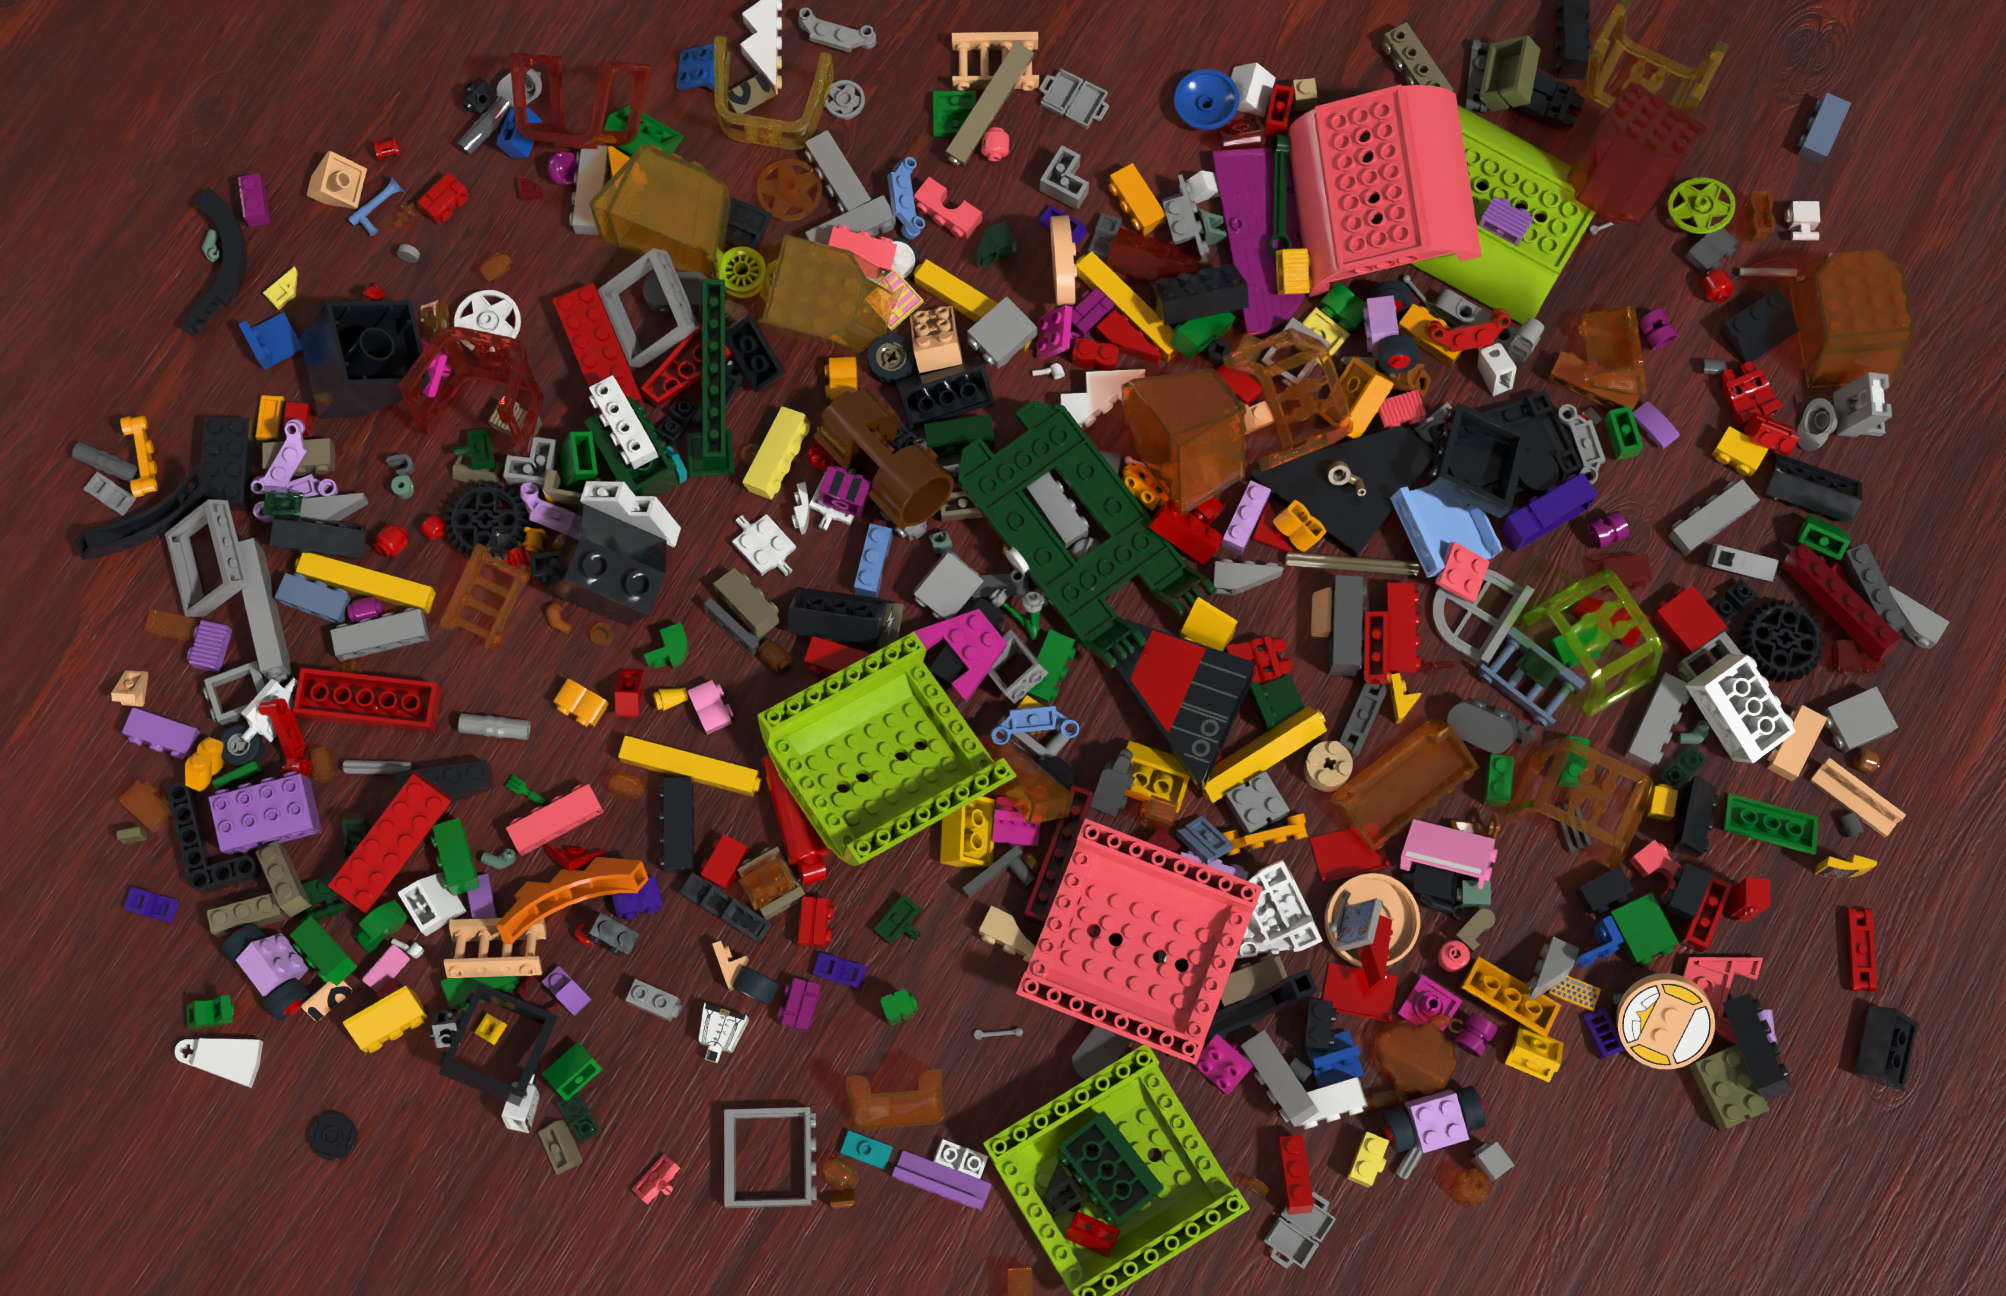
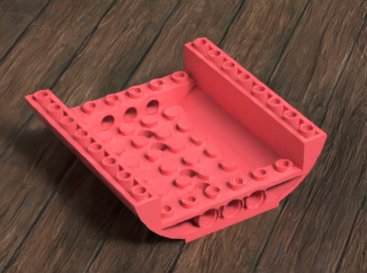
M1397 85L1315 106V109L1305 113L1291 124L1286 136H1290L1289 160L1302 249L1307 248V253L1311 257V264L1308 269L1312 280L1309 297L1329 293L1331 290L1329 282L1455 253L1460 262L1482 257L1456 93L1445 88L1429 85ZM1369 133L1371 135L1368 141L1360 142L1362 134ZM1366 154H1374L1370 162H1363V157ZM1372 195H1380L1378 202L1374 204L1369 203V198ZM1376 215L1383 216V220L1379 224L1372 223V219Z
M1085 818L1070 862L1016 994L1196 1065L1263 887ZM1095 925L1099 927L1100 935L1095 938L1090 937L1087 934L1089 926ZM1112 934H1118L1122 937V943L1119 946L1110 944L1109 937ZM1156 951L1164 952L1166 961L1156 963L1153 959V954ZM1182 959L1188 963V969L1185 972H1179L1175 968L1177 960Z

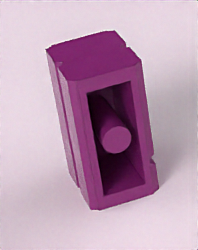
M251 174L238 177L243 217L249 227L271 223L266 185L261 175Z
M1098 287L1092 291L1087 290L1080 298L1081 302L1077 306L1074 304L1070 306L1072 307L1071 330L1079 333L1080 338H1087L1096 329V326L1115 310L1114 302L1105 296Z
M793 978L792 983H787L784 996L788 997L786 1005H781L778 1013L781 1026L809 1033L821 985Z

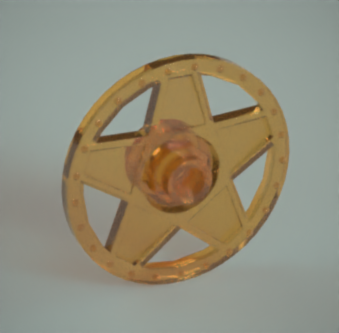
M784 159L771 164L762 172L757 183V196L762 208L772 213V217L784 221H794L808 216L816 209L822 197V183L815 169L809 164L796 159ZM791 165L802 167L809 171V173L796 175ZM779 167L778 179L765 180L770 172ZM817 183V194L813 202L807 191ZM762 193L775 198L772 209L765 203ZM792 205L803 210V212L794 215H784Z

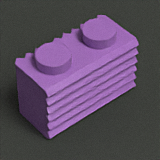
M1494 196L1482 216L1479 226L1518 246L1534 217L1523 208L1517 209L1511 206L1507 199Z
M201 620L200 625L196 626L194 631V646L190 647L187 659L189 664L196 669L220 673L233 630L228 625Z

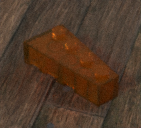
M1007 742L1004 745H991L989 755L993 761L997 762L1004 758L1017 775L1014 779L1001 785V788L1027 824L1069 817L1074 798L1070 791L1013 742Z

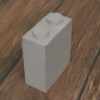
M1005 297L967 331V341L974 350L979 349L984 354L983 358L990 366L994 365L999 369L1037 335V327L1008 297Z
M947 549L913 590L916 596L914 599L921 606L926 607L928 605L934 610L932 614L940 621L948 620L958 613L984 579Z
M1877 686L1828 707L1822 712V715L1827 717L1824 725L1828 729L1830 728L1834 736V744L1838 749H1841L1843 754L1892 733L1898 728Z

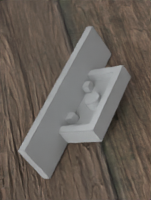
M1181 174L1178 175L1183 196L1165 201L1163 206L1175 245L1196 238L1202 260L1206 262L1208 261L1206 254L1210 253L1207 241H1202L1200 235L1204 231L1201 221H1196L1195 214L1198 213L1195 200L1191 201L1189 194L1193 193L1189 180L1185 181Z

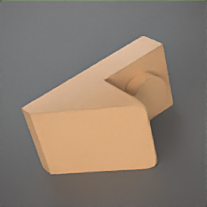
M1266 401L1251 407L1245 404L1225 419V423L1234 440L1270 425L1275 421Z
M125 670L111 693L112 701H121V704L124 706L142 707L145 703L148 672Z
M722 941L713 943L712 945L730 991L734 990L732 985L741 967H746L749 959L747 956L729 962L733 958L729 946H724Z

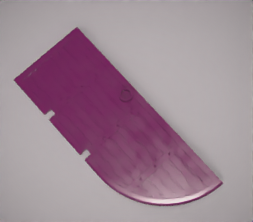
M1272 147L1212 151L1232 263L1248 284L1249 308L1241 309L1246 336L1260 335L1286 322L1299 308L1305 294L1278 295L1276 259L1267 252V244L1273 237L1274 156H1272ZM1287 156V189H1293ZM1287 192L1286 236L1291 240V249H1302L1301 239L1296 237V235H1300L1295 195L1294 193ZM1273 241V247L1276 250L1285 249L1282 242Z

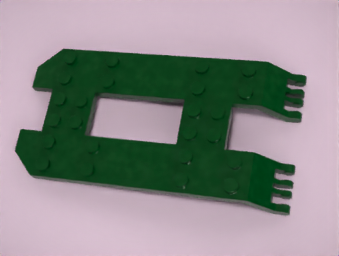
M1032 400L1014 414L1027 431L996 454L992 453L981 437L962 449L957 483L1006 547L1010 550L1012 549L1011 546H1013L1022 555L1030 568L1026 573L1082 646L1103 660L1109 669H1112L1117 665V662L1108 650H1114L1117 656L1124 660L1127 658L1126 652L1129 655L1134 652V647L1126 639L1127 636L1133 638L1139 647H1142L1147 641L1137 628L1115 613L1105 600L1107 596L1138 575L1154 597L1171 607L1179 617H1182L1187 613V609L1178 600L1180 597L1185 599L1188 606L1192 608L1196 601L1195 599L1199 597L1204 600L1203 594L1195 586L1200 585L1206 594L1210 596L1216 592V588L1209 578L1188 566L1168 540L1149 528L1152 521L1151 517L1066 407L1058 404H1043L1041 401ZM1054 468L1109 538L1077 562L1022 492Z

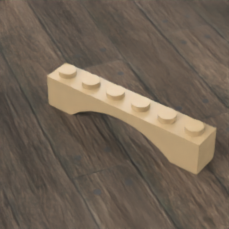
M993 906L990 907L979 929V935L982 936L981 939L991 945H994L996 942L1003 946L1002 950L1012 955L1018 953L1024 956V961L1030 963L1036 946L1023 935L1012 915Z

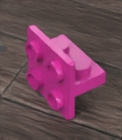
M997 797L992 841L994 843L1037 847L1042 801Z

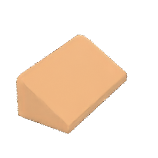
M1331 588L1314 592L1312 595L1311 635L1313 637L1328 638L1331 632L1332 617Z

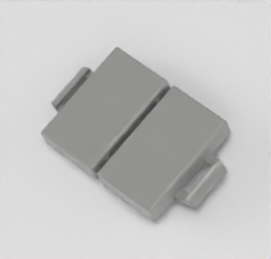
M1063 69L1059 70L1056 77L1047 75L1039 88L1040 92L1045 94L1041 101V107L1061 117L1065 115V119L1085 129L1090 127L1094 119L1101 121L1110 107L1104 102L1108 96V91L1087 81L1083 84V79ZM1052 80L1053 82L1048 91L1045 90L1048 82ZM1101 106H1104L1100 115L1097 116V113L1100 110Z
M1314 1191L1312 1196L1324 1205L1323 1209L1314 1203L1311 1213L1288 1215L1287 1207H1285L1280 1215L1283 1218L1279 1217L1263 1241L1273 1248L1270 1258L1286 1269L1292 1263L1304 1269L1318 1248V1242H1322L1336 1220L1335 1217L1326 1212L1330 1202ZM1279 1252L1281 1255L1289 1259V1261L1286 1263L1285 1261L1277 1257L1275 1254Z

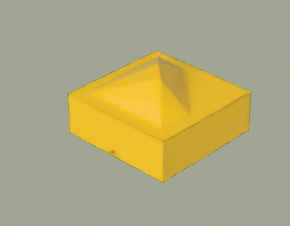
M487 1013L474 1033L495 1045L507 1024Z

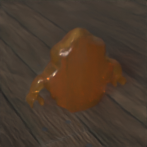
M1436 1015L1427 1022L1417 1026L1409 1021L1402 1020L1392 1027L1380 1030L1375 1036L1374 1046L1378 1055L1377 1065L1382 1072L1391 1075L1394 1085V1098L1404 1110H1406L1405 1102H1408L1407 1094L1420 1091L1425 1095H1430L1437 1090L1446 1088L1458 1064V1060L1455 1056L1454 1045L1445 1041L1440 1028L1443 1025H1448L1450 1031L1458 1033V1030L1453 1029L1452 1023L1458 1021L1463 1024L1461 1019L1452 1018L1447 1015Z

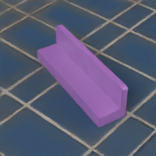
M906 1151L902 1152L897 1167H895L892 1177L979 1211L983 1210L991 1188V1184Z

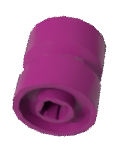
M1663 308L1652 311L1638 322L1643 333L1649 335L1647 340L1653 350L1670 344L1679 336L1673 325L1668 324L1669 318Z
M1619 511L1605 515L1604 520L1598 518L1587 524L1589 538L1599 550L1611 545L1612 540L1619 542L1629 537L1627 523Z
M1471 1013L1465 1023L1466 1029H1462L1454 1042L1469 1054L1480 1058L1487 1048L1486 1041L1492 1040L1498 1028L1486 1018L1476 1013Z

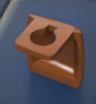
M1420 362L1407 372L1389 373L1384 371L1383 374L1394 383L1393 390H1418L1420 397L1425 396L1431 383L1430 376L1424 370L1425 365ZM1420 378H1424V386L1422 389L1420 388Z
M1494 812L1488 825L1462 820L1450 821L1452 829L1496 839L1500 830L1498 814Z

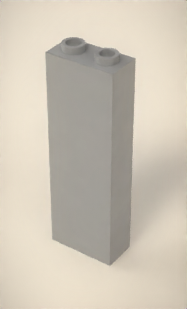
M254 538L238 542L249 582L242 589L247 616L261 673L269 681L273 679L278 683H284L288 678L294 677L265 551Z

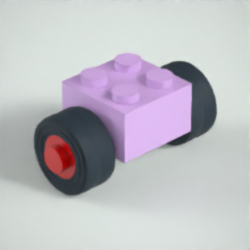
M1394 280L1382 282L1372 289L1370 298L1367 299V308H1363L1365 335L1367 336V350L1372 352L1375 360H1379L1380 367L1389 373H1403L1413 369L1418 364L1419 352L1418 345L1413 338L1399 335L1397 317L1404 315L1410 309L1411 297L1408 286L1403 282Z
M252 923L236 930L223 943L221 949L230 962L240 965L262 996L271 994L266 999L264 1006L275 1020H282L295 1014L300 1010L302 1004L309 999L310 993L299 980L309 968L282 933L266 937L260 927Z
M1467 1086L1455 1091L1449 1089L1405 1102L1407 1113L1403 1107L1383 1112L1384 1135L1396 1153L1414 1148L1415 1142L1417 1149L1426 1153L1469 1140L1467 1132L1483 1128L1486 1124L1484 1103L1473 1086Z

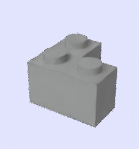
M1061 145L1040 179V191L1078 211L1088 195L1089 182L1075 175L1080 167L1081 155Z
M533 437L530 458L507 455L503 475L506 483L513 486H522L524 483L531 482L536 484L539 489H543L548 469L556 470L558 451L560 449L556 440Z

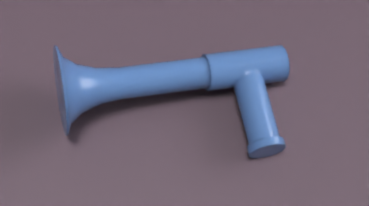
M390 176L388 186L348 219L354 226L360 222L369 232V235L374 236L378 229L373 226L366 216L392 194L405 192Z

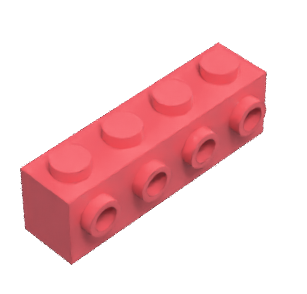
M581 784L573 788L572 793L567 796L560 795L554 798L550 805L544 808L540 806L530 812L531 815L525 818L519 817L510 822V826L506 827V830L517 851L523 856L604 813L591 786L589 784Z

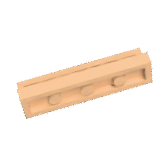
M1831 758L1821 764L1809 781L1849 812H1855L1861 821L1884 838L1906 816L1905 813Z

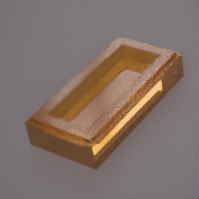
M151 609L144 631L190 642L196 619Z

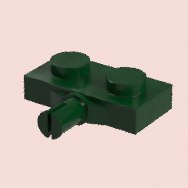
M489 429L467 431V446L453 447L454 456L468 455L471 460L472 470L495 468Z
M903 894L873 930L891 946L905 932L917 941L922 933L914 928L912 923L922 909Z

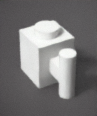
M1793 201L1789 208L1785 210L1784 215L1785 222H1788V230H1799V232H1791V240L1818 241L1819 232H1810V230H1815L1820 223L1819 201Z

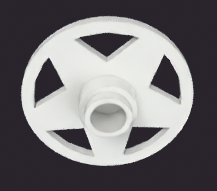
M483 290L471 294L462 301L455 314L454 327L460 341L470 350L486 354L495 353L505 349L516 339L521 327V315L515 302L506 294L495 290ZM483 296H495L504 300L491 306ZM472 302L473 314L460 318L463 310ZM513 309L516 316L515 328L505 321ZM461 331L475 333V345L467 341ZM494 337L507 339L497 346L488 348Z

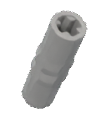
M461 713L458 723L459 733L524 740L529 739L531 728L530 720Z

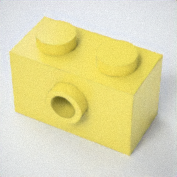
M1369 1132L1363 1134L1347 1179L1365 1187H1371L1377 1172L1382 1173L1387 1159H1384L1383 1156L1389 1140Z

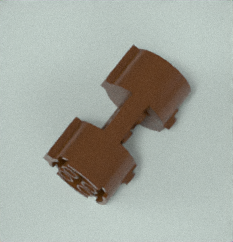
M859 387L853 393L846 391L825 409L821 416L824 420L820 426H817V432L813 437L847 472L852 468L864 467L873 461L880 467L873 479L872 490L867 494L902 531L907 526H915L925 522L936 514L950 497L954 486L953 478L936 461L938 455L930 447L925 449L919 444L907 446L897 452L893 449L891 444L896 437L899 422L894 417L897 413L889 404L884 407L866 388Z

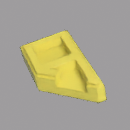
M295 267L290 269L263 292L278 310L296 296L298 271Z

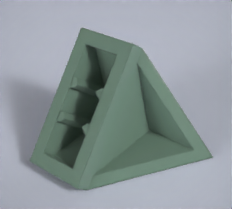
M1197 208V217L1201 221L1204 233H1201L1203 241L1206 240L1208 245L1227 242L1228 237L1224 216Z

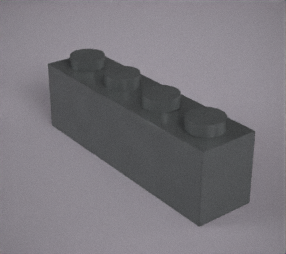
M1867 543L1847 550L1839 561L1854 591L1885 622L1898 632L1906 625V622Z

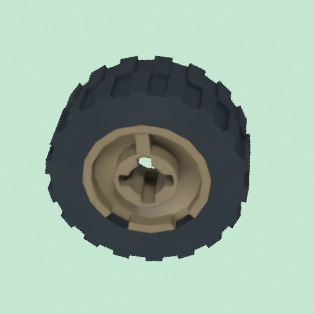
M885 334V336H880L876 341H873L868 349V368L871 375L875 377V380L885 385L890 384V386H894L895 381L913 375L914 368H916V359L911 342L907 341L905 337L898 336V334ZM889 357H894L896 359L888 362Z

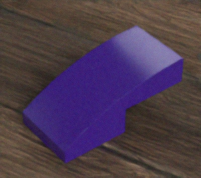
M131 887L124 910L172 924L180 901Z
M819 952L812 975L861 990L867 967Z

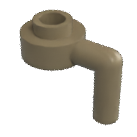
M1336 461L1328 467L1327 475L1332 484L1343 485L1349 482L1355 485L1359 496L1366 494L1363 480L1351 474L1349 466L1345 462ZM1342 469L1340 473H1335L1336 470Z

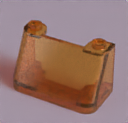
M1635 305L1581 314L1582 323H1578L1579 336H1584L1588 363V369L1584 370L1585 383H1590V387L1636 396L1647 395Z
M942 1069L923 1072L919 1077V1090L877 1094L871 1092L870 1083L865 1077L847 1076L846 1090L852 1124L857 1129L867 1130L939 1123L945 1116Z

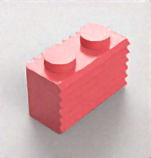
M1418 390L1386 398L1375 415L1381 431H1385L1398 426H1418L1423 422L1422 420L1425 419L1427 413Z

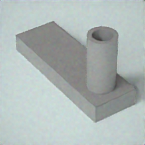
M1003 716L999 720L997 726H999L1006 719L1005 716ZM1061 730L1056 733L1045 747L1025 732L1012 733L1009 739L1012 744L1034 761L1041 756H1056L1069 740V738L1061 733ZM998 731V733L1004 736L1003 731Z

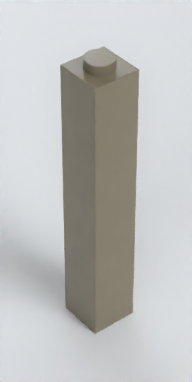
M1017 41L1015 42L947 148L946 155L948 156V161L956 166H959V164L962 166L966 165L980 143L983 134L989 129L1033 60L1034 52Z

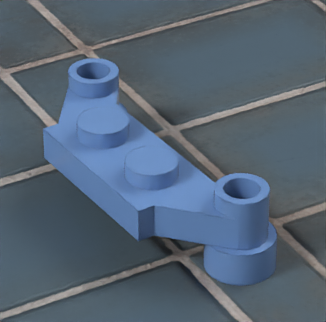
M913 157L900 160L894 165L893 172L887 175L892 215L897 216L903 223L901 232L909 240L916 238L925 227V221L923 218L918 217L915 212L910 175L917 163Z
M1055 705L1009 710L1010 715L992 730L991 737L996 744L1004 745L1009 741L1012 733L1059 729L1065 737L1073 738L1079 733V725L1075 720L1069 719L1058 712ZM1072 724V730H1065L1066 725ZM1003 731L1004 736L999 738L996 736V733Z

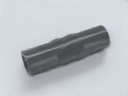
M500 96L457 141V145L466 154L471 155L507 117L510 108L513 107L511 103Z
M81 441L73 449V459L90 465L98 471H103L107 475L115 476L129 483L131 480L141 477L139 466L125 461L117 455H112L107 451L97 449Z

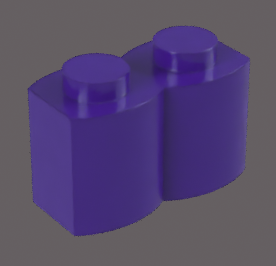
M650 877L638 893L611 894L617 917L619 919L623 918L624 921L633 920L638 917L637 914L646 912V914L659 912L660 907L664 906L656 877Z

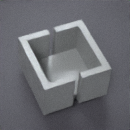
M1266 771L1249 780L1246 786L1242 784L1226 793L1224 798L1246 836L1264 830L1267 824L1271 826L1286 817L1290 811Z

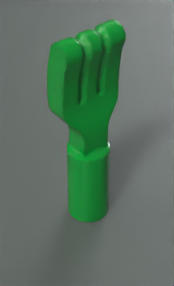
M514 775L505 784V787L517 795H526L528 799L539 806L544 807L547 804V799L527 789L526 783Z

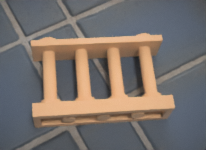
M1038 32L952 33V51L959 52V76H952L953 90L986 89L993 76H989V51H1002L1003 62L1016 41L1031 51L1038 50ZM969 50L980 51L981 76H968L967 52ZM1032 61L1014 89H1023L1025 91L1039 89V75H1032Z
M502 918L450 920V934L452 942H456L454 959H444L447 978L542 975L540 957L535 956L536 940L546 939L545 920H540L516 939L527 940L525 957H511L513 943H503L502 956L487 958L489 942L503 941L496 926ZM480 941L478 958H464L466 942Z

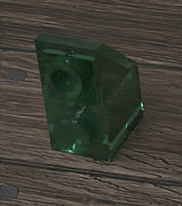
M1005 220L984 230L975 254L976 268L981 266L987 267L994 260L1001 257L1007 258L1016 251V240Z

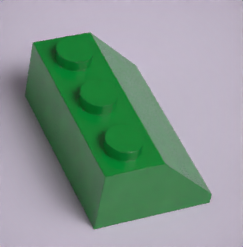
M628 105L610 114L602 134V138L607 140L610 145L619 147L626 151L627 155L638 158L646 166L655 169L666 164L684 135L632 105Z

